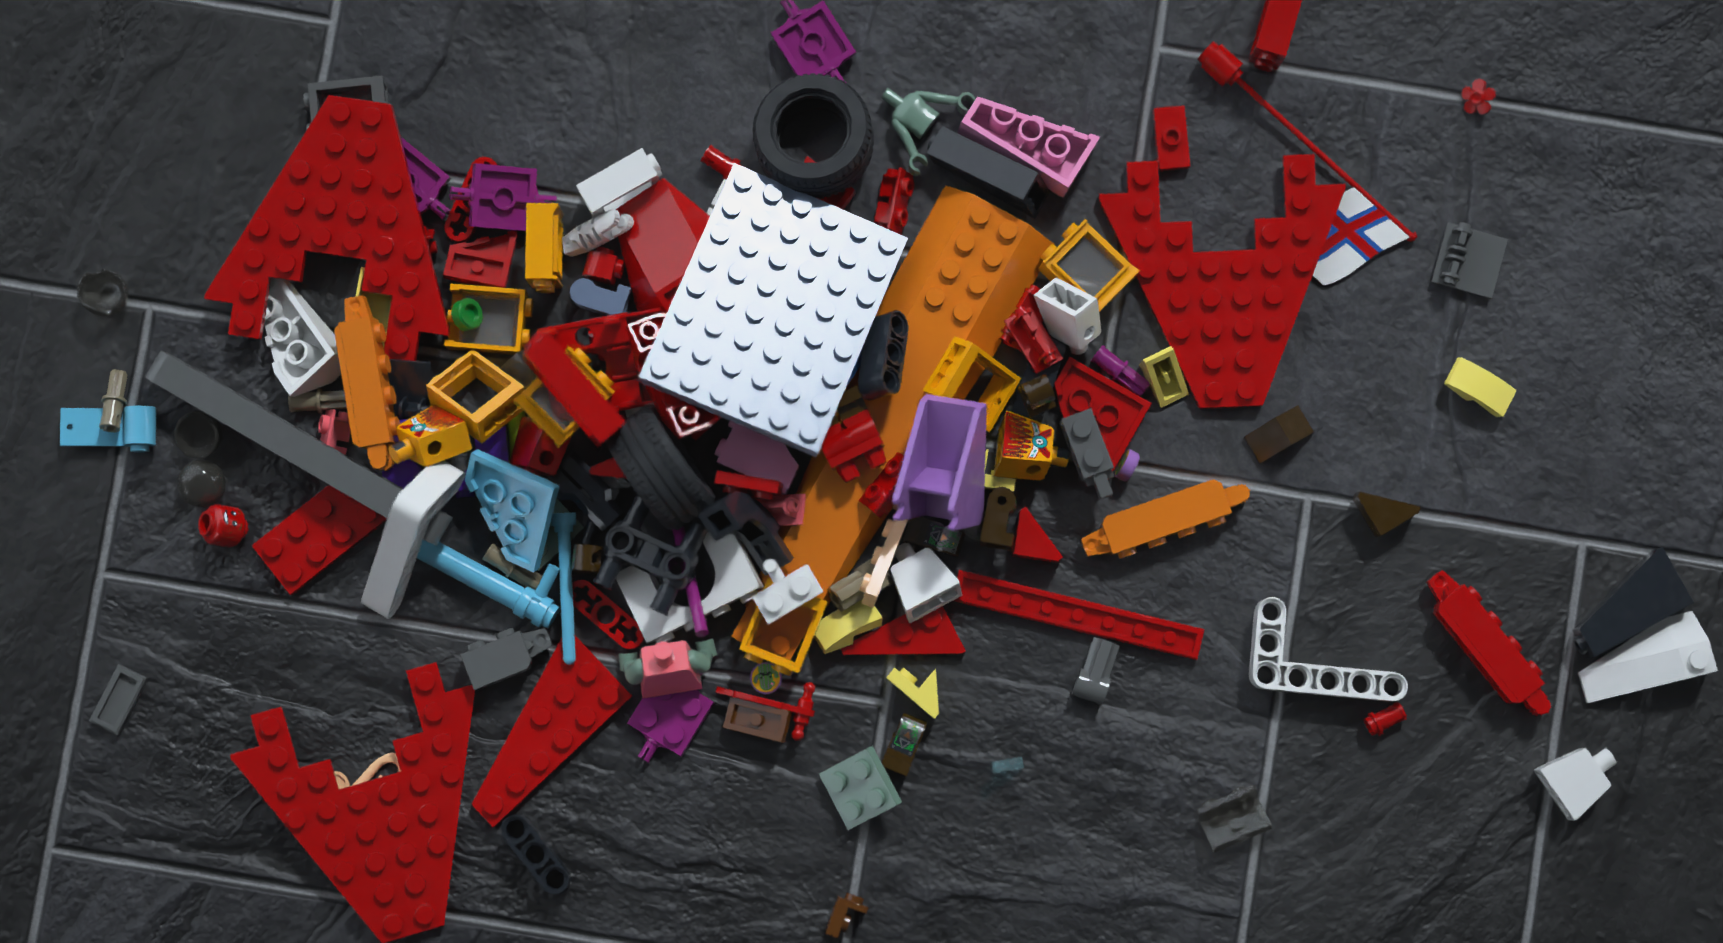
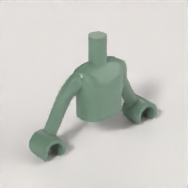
M889 88L884 92L881 98L895 108L891 124L909 153L908 170L912 175H920V171L913 166V163L917 161L927 166V158L923 154L918 153L908 131L921 140L940 115V113L927 105L926 102L956 106L960 114L966 115L968 109L961 102L965 100L973 104L976 99L972 93L964 92L959 97L927 91H915L902 98Z

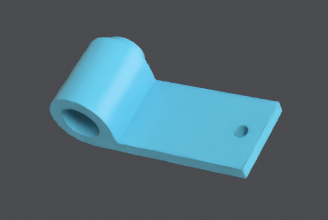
M124 407L120 431L115 433L106 432L99 428L103 408L60 409V446L130 447L131 452H149L150 446L156 445V407Z

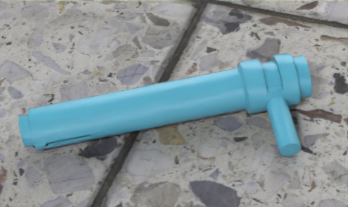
M423 539L417 559L512 609L513 614L522 619L525 617L529 618L531 624L539 628L543 626L548 629L554 622L560 607L555 605V601L547 597L560 570L556 565L548 564L537 589L534 590L529 586L524 588L441 542L436 546Z

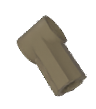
M872 558L857 567L854 573L844 577L827 589L833 605L841 612L863 599L864 592L859 590L865 574L872 575L876 565L871 564ZM887 573L881 591L894 583L889 573Z

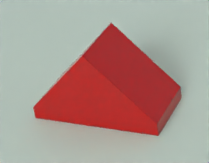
M1025 506L1018 514L1012 556L1057 563L1063 556Z

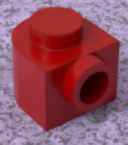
M597 247L595 251L588 252L582 276L592 281L614 286L616 278L621 279L625 262L615 256L613 250Z

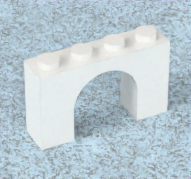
M708 532L703 543L714 564L715 582L709 595L701 602L704 615L707 616L712 613L713 617L716 618L730 611L729 604L739 599L742 604L753 600L752 596L756 595L758 590L764 588V585L743 542L738 537L729 534L715 542ZM633 566L619 572L616 580L646 643L654 641L656 643L668 642L675 638L673 632L683 627L686 632L694 629L690 607L681 606L673 602L668 616L660 614L649 607L660 587L655 576Z

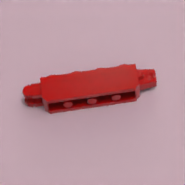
M1443 570L1433 575L1426 582L1437 600V603L1434 605L1433 614L1505 703L1511 704L1522 702L1526 709H1529L1532 715L1535 714V716L1548 713L1552 703L1549 702L1550 700L1547 699V696L1540 688L1545 684L1540 678L1543 675L1542 671L1532 660L1527 662L1520 653L1523 649L1519 642L1511 635L1507 637L1500 627L1503 624L1493 611L1487 612L1480 604L1483 600L1480 594L1472 586L1467 588L1465 584L1459 585Z

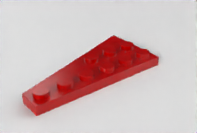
M576 635V661L572 665L564 663L561 638L471 804L492 827L501 822L633 697Z

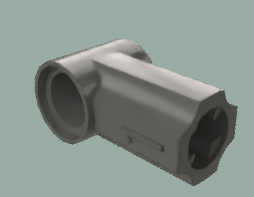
M1096 637L1093 638L1084 667L1078 673L1072 691L1073 696L1099 705L1103 704L1111 682L1109 676L1120 647L1119 645Z

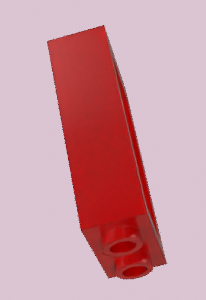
M1302 0L1265 1L1248 62L1255 63V68L1268 72L1272 71V69H1279L1287 55Z
M549 332L543 337L537 333L524 344L525 347L523 349L525 352L523 353L522 360L597 447L624 425V419Z

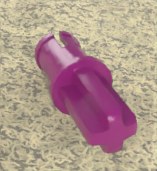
M1104 345L1100 347L1091 359V362H1094L1113 377L1112 381L1117 380L1139 396L1143 395L1150 385L1149 381L1128 366L1129 362L1127 360L1123 362L1105 348Z

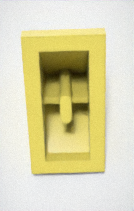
M1172 346L1143 359L1139 364L1161 408L1189 395Z

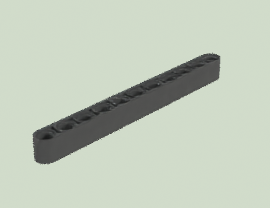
M160 350L145 378L386 518L389 517L394 501L403 490L402 487L163 350ZM439 510L429 520L423 539L437 546L453 517Z

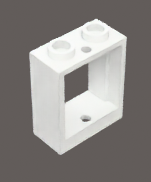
M641 148L577 184L576 187L594 218L611 209H617L658 182L659 177L663 176L654 155L652 153L646 155Z

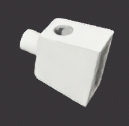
M1057 277L1034 294L1048 333L1069 345L1071 353L1082 354L1086 352L1088 344L1101 333L1097 298Z
M903 543L898 546L895 556L899 562L893 565L890 570L909 623L962 596L960 582L930 548H925L915 553L910 543Z
M1579 748L1534 769V772L1567 820L1575 821L1610 788L1611 783L1604 772L1616 765L1617 762L1607 748L1593 757L1586 748Z

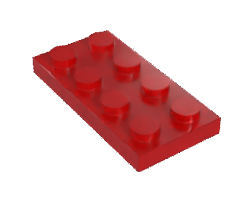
M328 485L251 546L287 592L293 595L384 524L388 518Z

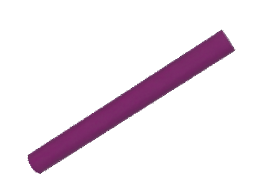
M684 526L679 530H672L676 546H680L686 534ZM680 562L682 573L686 569V562ZM695 576L685 589L695 634L698 637H703L708 634V629Z

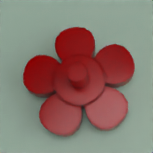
M1474 80L1472 87H1464L1461 93L1462 98L1468 100L1464 104L1465 111L1469 114H1474L1476 111L1480 114L1489 113L1491 105L1487 101H1492L1496 98V91L1493 88H1486L1485 80Z

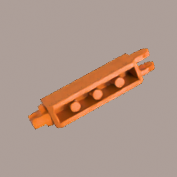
M365 296L350 297L344 299L345 321L339 322L334 332L352 442L360 448L367 449L368 459H370L371 463L370 466H373L374 469L388 471L395 464L390 456L389 447L399 442L396 429L400 425V420L394 414L393 404H396V393L394 387L389 383L388 373L391 372V363L388 355L384 353L383 342L386 341V332L383 324L379 323L378 319L373 318Z
M1212 479L1108 515L1103 519L1100 525L1101 529L1083 537L1081 544L1086 557L1109 553L1110 556L1118 554L1119 559L1136 554V547L1148 544L1149 549L1167 543L1165 538L1167 536L1177 533L1179 538H1183L1196 533V526L1207 523L1208 528H1212L1226 523L1225 516L1232 513V507L1242 504L1250 498V490L1246 487V484H1238L1237 486L1234 485L1224 489L1221 482Z

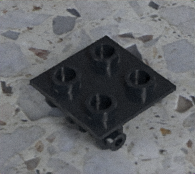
M390 359L391 372L388 373L389 383L394 387L396 393V404H393L394 414L399 419H410L431 406L426 384L432 380L431 362Z

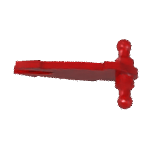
M812 682L804 684L803 696L798 699L797 706L718 686L715 691L719 694L795 713L793 719L795 728L791 733L795 741L803 739L804 727L809 724L810 717H814L815 713L812 710L814 704L812 695L816 687Z

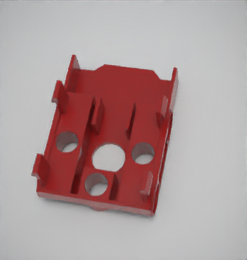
M662 307L632 313H618L537 329L536 334L539 333L542 337L549 332L564 351L570 346L574 351L579 348L585 354L597 353L604 358L606 362L605 375L614 383L611 387L614 394L607 401L617 412L653 403L644 383L638 381L640 374L635 365L626 327L630 323L654 314H663ZM582 327L589 328L594 334V339L589 345L581 344L578 341L577 333ZM548 390L553 419L556 422L574 420Z

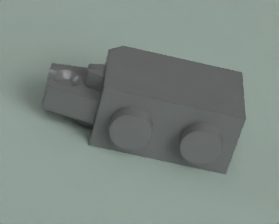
M1090 408L1061 419L1059 425L1081 481H1085L1087 487L1094 484L1100 500L1113 495L1108 479L1114 477L1112 472L1114 467L1092 409Z
M510 628L495 634L497 640L485 644L484 640H480L467 645V652L460 655L474 690L478 691L530 670L534 663L533 657L549 649L553 644L546 628L526 633L522 631L514 632V629Z

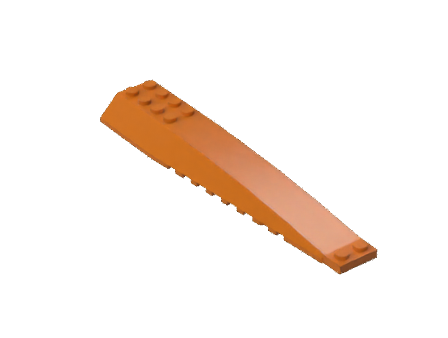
M945 185L885 293L876 316L898 310L905 315L908 321V338L900 390L895 394L871 401L863 397L885 445L882 448L887 462L897 452L905 456L919 401L927 394L923 389L954 336L974 343L993 357L1002 342L1000 339L1002 333L1000 331L1005 326L1004 320L1008 319L1012 312L1014 313L1017 309L1016 305L1022 297L1024 289H1029L1030 285L1034 284L1040 273L1038 268L1043 262L1040 256L1051 244H1054L1030 224L974 194ZM974 360L952 398L965 400L985 368ZM860 368L844 391L856 385L858 386ZM836 409L835 415L841 427L844 428L845 425ZM820 447L817 456H812L796 494H806L803 525L781 526L778 532L794 557L790 563L780 569L786 577L808 564L824 591L816 597L827 601L829 604L831 600L827 589L844 577H847L887 517L884 514L879 518L858 501L865 493L866 488L882 472L886 464L872 470L866 457L863 456L854 461L861 476L845 483L837 470L833 471ZM761 570L759 577L765 586L767 579H771L769 574L765 576ZM754 599L746 603V610L731 636L741 643L757 606ZM801 605L771 624H768L763 616L752 645L791 660L800 642L805 638L815 610Z

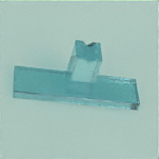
M1022 757L992 762L994 773L1024 768Z

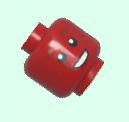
M214 504L201 514L198 530L208 544L234 547L246 536L248 522L245 520L241 509Z

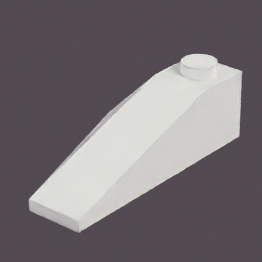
M271 278L264 322L267 336L264 338L267 347L271 348L274 359L272 367L275 375L292 397L333 383L341 375L334 333L288 280Z
M1693 611L1667 617L1645 629L1578 672L1586 703L1718 670L1709 639Z

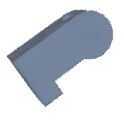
M586 278L576 280L570 287V296L576 306L604 316L626 312L632 295L630 287L619 284L617 291L614 292L597 287L593 281Z

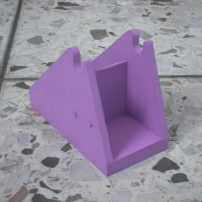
M926 394L919 401L892 503L898 505L893 520L902 521L921 516L949 519L951 523L948 525V530L953 531L980 525L984 520L986 403Z

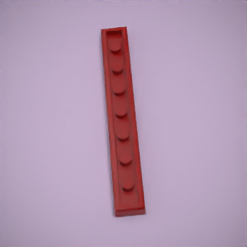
M962 570L958 571L957 579L960 582L962 596L953 600L954 602L1198 660L1205 629Z

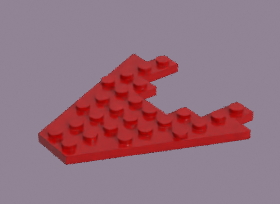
M328 95L204 295L206 300L233 304L228 331L229 335L262 340L271 278L302 282L308 251L366 260L361 291L392 296L384 353L388 355L389 359L416 361L421 332L450 336V328L393 105Z
M1315 154L1283 155L1285 217L1254 219L1255 250L1193 252L1192 221L1161 222L1158 161L1127 162V193L1099 194L1098 196L1102 209L1128 262L1140 270L1135 277L1169 347L1172 346L1175 351L1181 372L1199 409L1260 407L1264 404L1346 189L1345 184L1316 185Z
M437 662L406 670L423 732L392 741L400 772L339 789L331 759L299 767L282 706L250 715L259 746L230 754L231 760L381 943L445 924L475 690L472 685L445 692Z

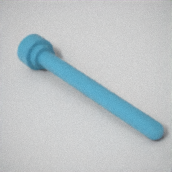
M576 512L553 513L551 519V526H554V532H558L563 661L567 665H572L576 661L570 532H573V525H576Z

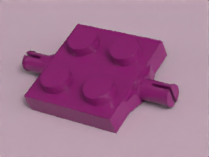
M782 0L780 4L789 18L784 25L771 32V37L796 76L810 75L811 73L818 75L820 73L823 76H834L838 80L841 79L845 82L838 68L842 63L855 56L856 51L825 2L821 1L809 9L800 11L793 0Z
M401 138L420 214L430 209L441 220H445L447 216L438 208L447 215H449L451 209L442 204L438 197L451 178L411 144Z
M478 163L473 164L472 182L469 188L451 186L450 192L462 193V195L449 194L450 200L468 201L470 208L469 227L526 231V203H551L545 202V200L557 201L556 195L538 194L536 186L537 169Z
M699 690L642 698L627 724L639 730L647 739V742L637 756L649 763L659 746L668 748L682 757L715 702L702 695Z

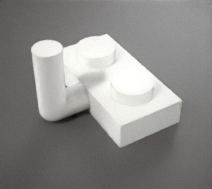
M768 559L764 562V569L768 572L774 584L752 597L767 623L771 624L824 591L808 564L785 577L777 562Z

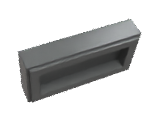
M118 664L89 721L116 735H120L149 678Z

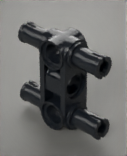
M634 496V500L624 520H620L619 523L617 522L616 526L607 533L606 546L603 550V555L606 557L593 582L608 590H612L622 565L626 566L629 564L660 578L662 583L649 607L660 614L668 616V612L678 592L683 591L687 584L695 578L696 565L699 561L697 552L709 531L705 526L691 521L680 546L676 547L642 533L641 527L650 509L640 497ZM628 536L630 539L629 545L624 549H617V541L621 537ZM678 562H686L685 571L680 575H673L672 569L674 565Z

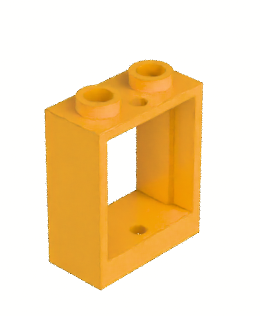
M954 336L923 391L930 395L952 398L975 360L994 374L978 401L979 403L987 404L986 431L990 432L1010 397L1014 394L1021 378L974 343Z
M474 349L459 357L450 367L433 377L426 384L430 405H436L464 420L468 434L480 443L486 441L523 411L520 406L517 407L513 402L525 390L524 386ZM475 378H478L498 394L471 414L451 399V397Z
M767 579L764 589L774 584L772 579ZM814 597L802 605L815 610V613L795 662L752 645L763 617L760 609L756 606L739 648L746 652L744 658L762 664L763 659L775 663L773 669L788 676H791L793 671L800 673L828 602Z

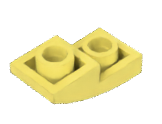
M1462 357L1457 358L1444 383L1466 401L1474 400L1495 417H1504L1517 391L1499 377Z
M861 600L842 612L838 609L823 618L814 638L824 654L853 644L855 635L882 626L883 617L875 606L872 608L864 605Z

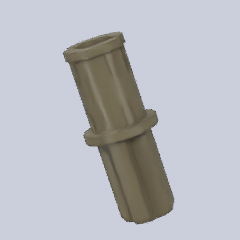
M114 369L110 372L107 394L101 399L103 412L99 428L106 432L115 433L120 431L123 407L127 405V400L124 398L127 372Z
M319 388L317 392H306L295 397L288 396L291 413L297 411H318L320 414L323 413V410L347 409L344 391L322 392V389Z
M492 543L482 558L483 561L488 562L505 573V578L510 576L523 586H529L534 590L537 589L543 576L536 571L531 572L507 561L501 548L496 546L495 543Z

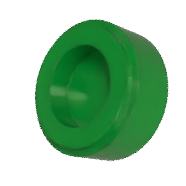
M465 298L459 300L452 307V320L460 330L469 331L481 325L483 320L482 309L474 299Z

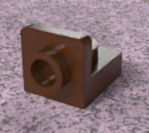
M847 892L844 898L837 896L825 933L837 938L840 931L846 933L852 917L851 914L847 913L848 907L867 913L869 907L863 905L864 898Z

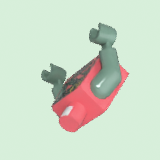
M711 638L706 641L695 642L697 651L692 650L686 641H677L671 643L659 642L653 646L643 647L640 651V658H638V652L619 653L620 671H624L626 680L629 683L641 684L642 698L702 689L700 674L710 669L712 658L717 656L714 640Z

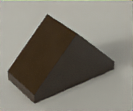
M1297 405L1244 436V439L1260 464L1312 434L1314 431Z
M1360 491L1355 493L1353 497L1354 503L1376 538L1420 512V506Z

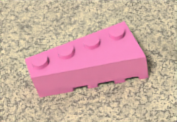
M978 96L961 121L957 132L1038 172L1047 188L1064 198L1100 139L1099 136L1083 134L1074 131L1075 128L1066 125L1059 126L1044 121L1042 117L1036 115L1029 116L1017 112L1014 108Z

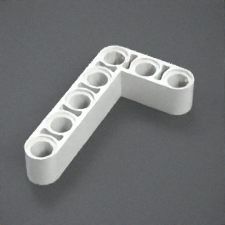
M444 460L426 466L398 495L392 505L361 598L363 605L387 619H390L395 614L406 591L429 520L458 491L465 478L463 471Z
M1275 597L1265 598L1255 606L1249 680L1256 688L1377 701H1396L1403 698L1407 693L1408 684L1405 677L1396 672L1282 662L1286 606L1279 598ZM1267 603L1273 604L1278 610V615L1273 621L1267 620L1263 615L1262 610ZM1263 635H1270L1275 640L1273 651L1265 652L1261 648L1260 639ZM1262 666H1266L1272 671L1273 677L1268 684L1260 682L1257 677V672ZM1293 669L1300 670L1304 675V681L1299 687L1293 686L1289 681V674ZM1325 672H1329L1335 677V686L1331 690H1327L1321 685L1320 679ZM1357 675L1363 676L1367 682V687L1362 693L1356 692L1352 687V681ZM1388 678L1394 679L1398 684V691L1393 696L1388 695L1384 690V683Z

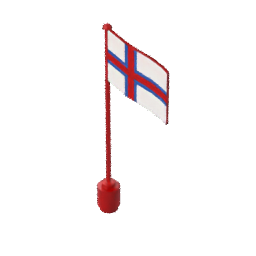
M1213 41L1197 58L1202 64L1201 68L1222 87L1226 82L1230 86L1235 82L1239 84L1353 187L1343 194L1312 275L1323 286L1336 282L1348 276L1377 253L1405 239L1408 242H1413L1417 239L1416 231L1412 233L1240 78L1244 73L1240 69L1243 63L1224 45H1218Z

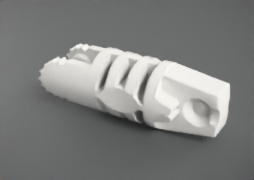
M611 209L584 222L562 237L564 254L573 257L589 252L611 241L632 228L634 225L633 217L625 213L619 215L620 212L618 210Z

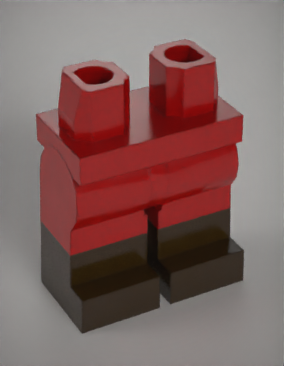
M857 385L843 392L837 407L845 427H841L834 414L821 445V449L833 471L837 470L845 483L861 476L854 461L863 456L866 457L872 470L887 463L882 448L885 445Z

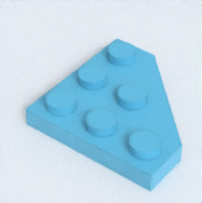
M481 450L473 451L470 455L465 482L470 492L474 491L482 505L480 511L491 532H496L503 545L501 551L505 559L531 572H535L540 568L560 485Z

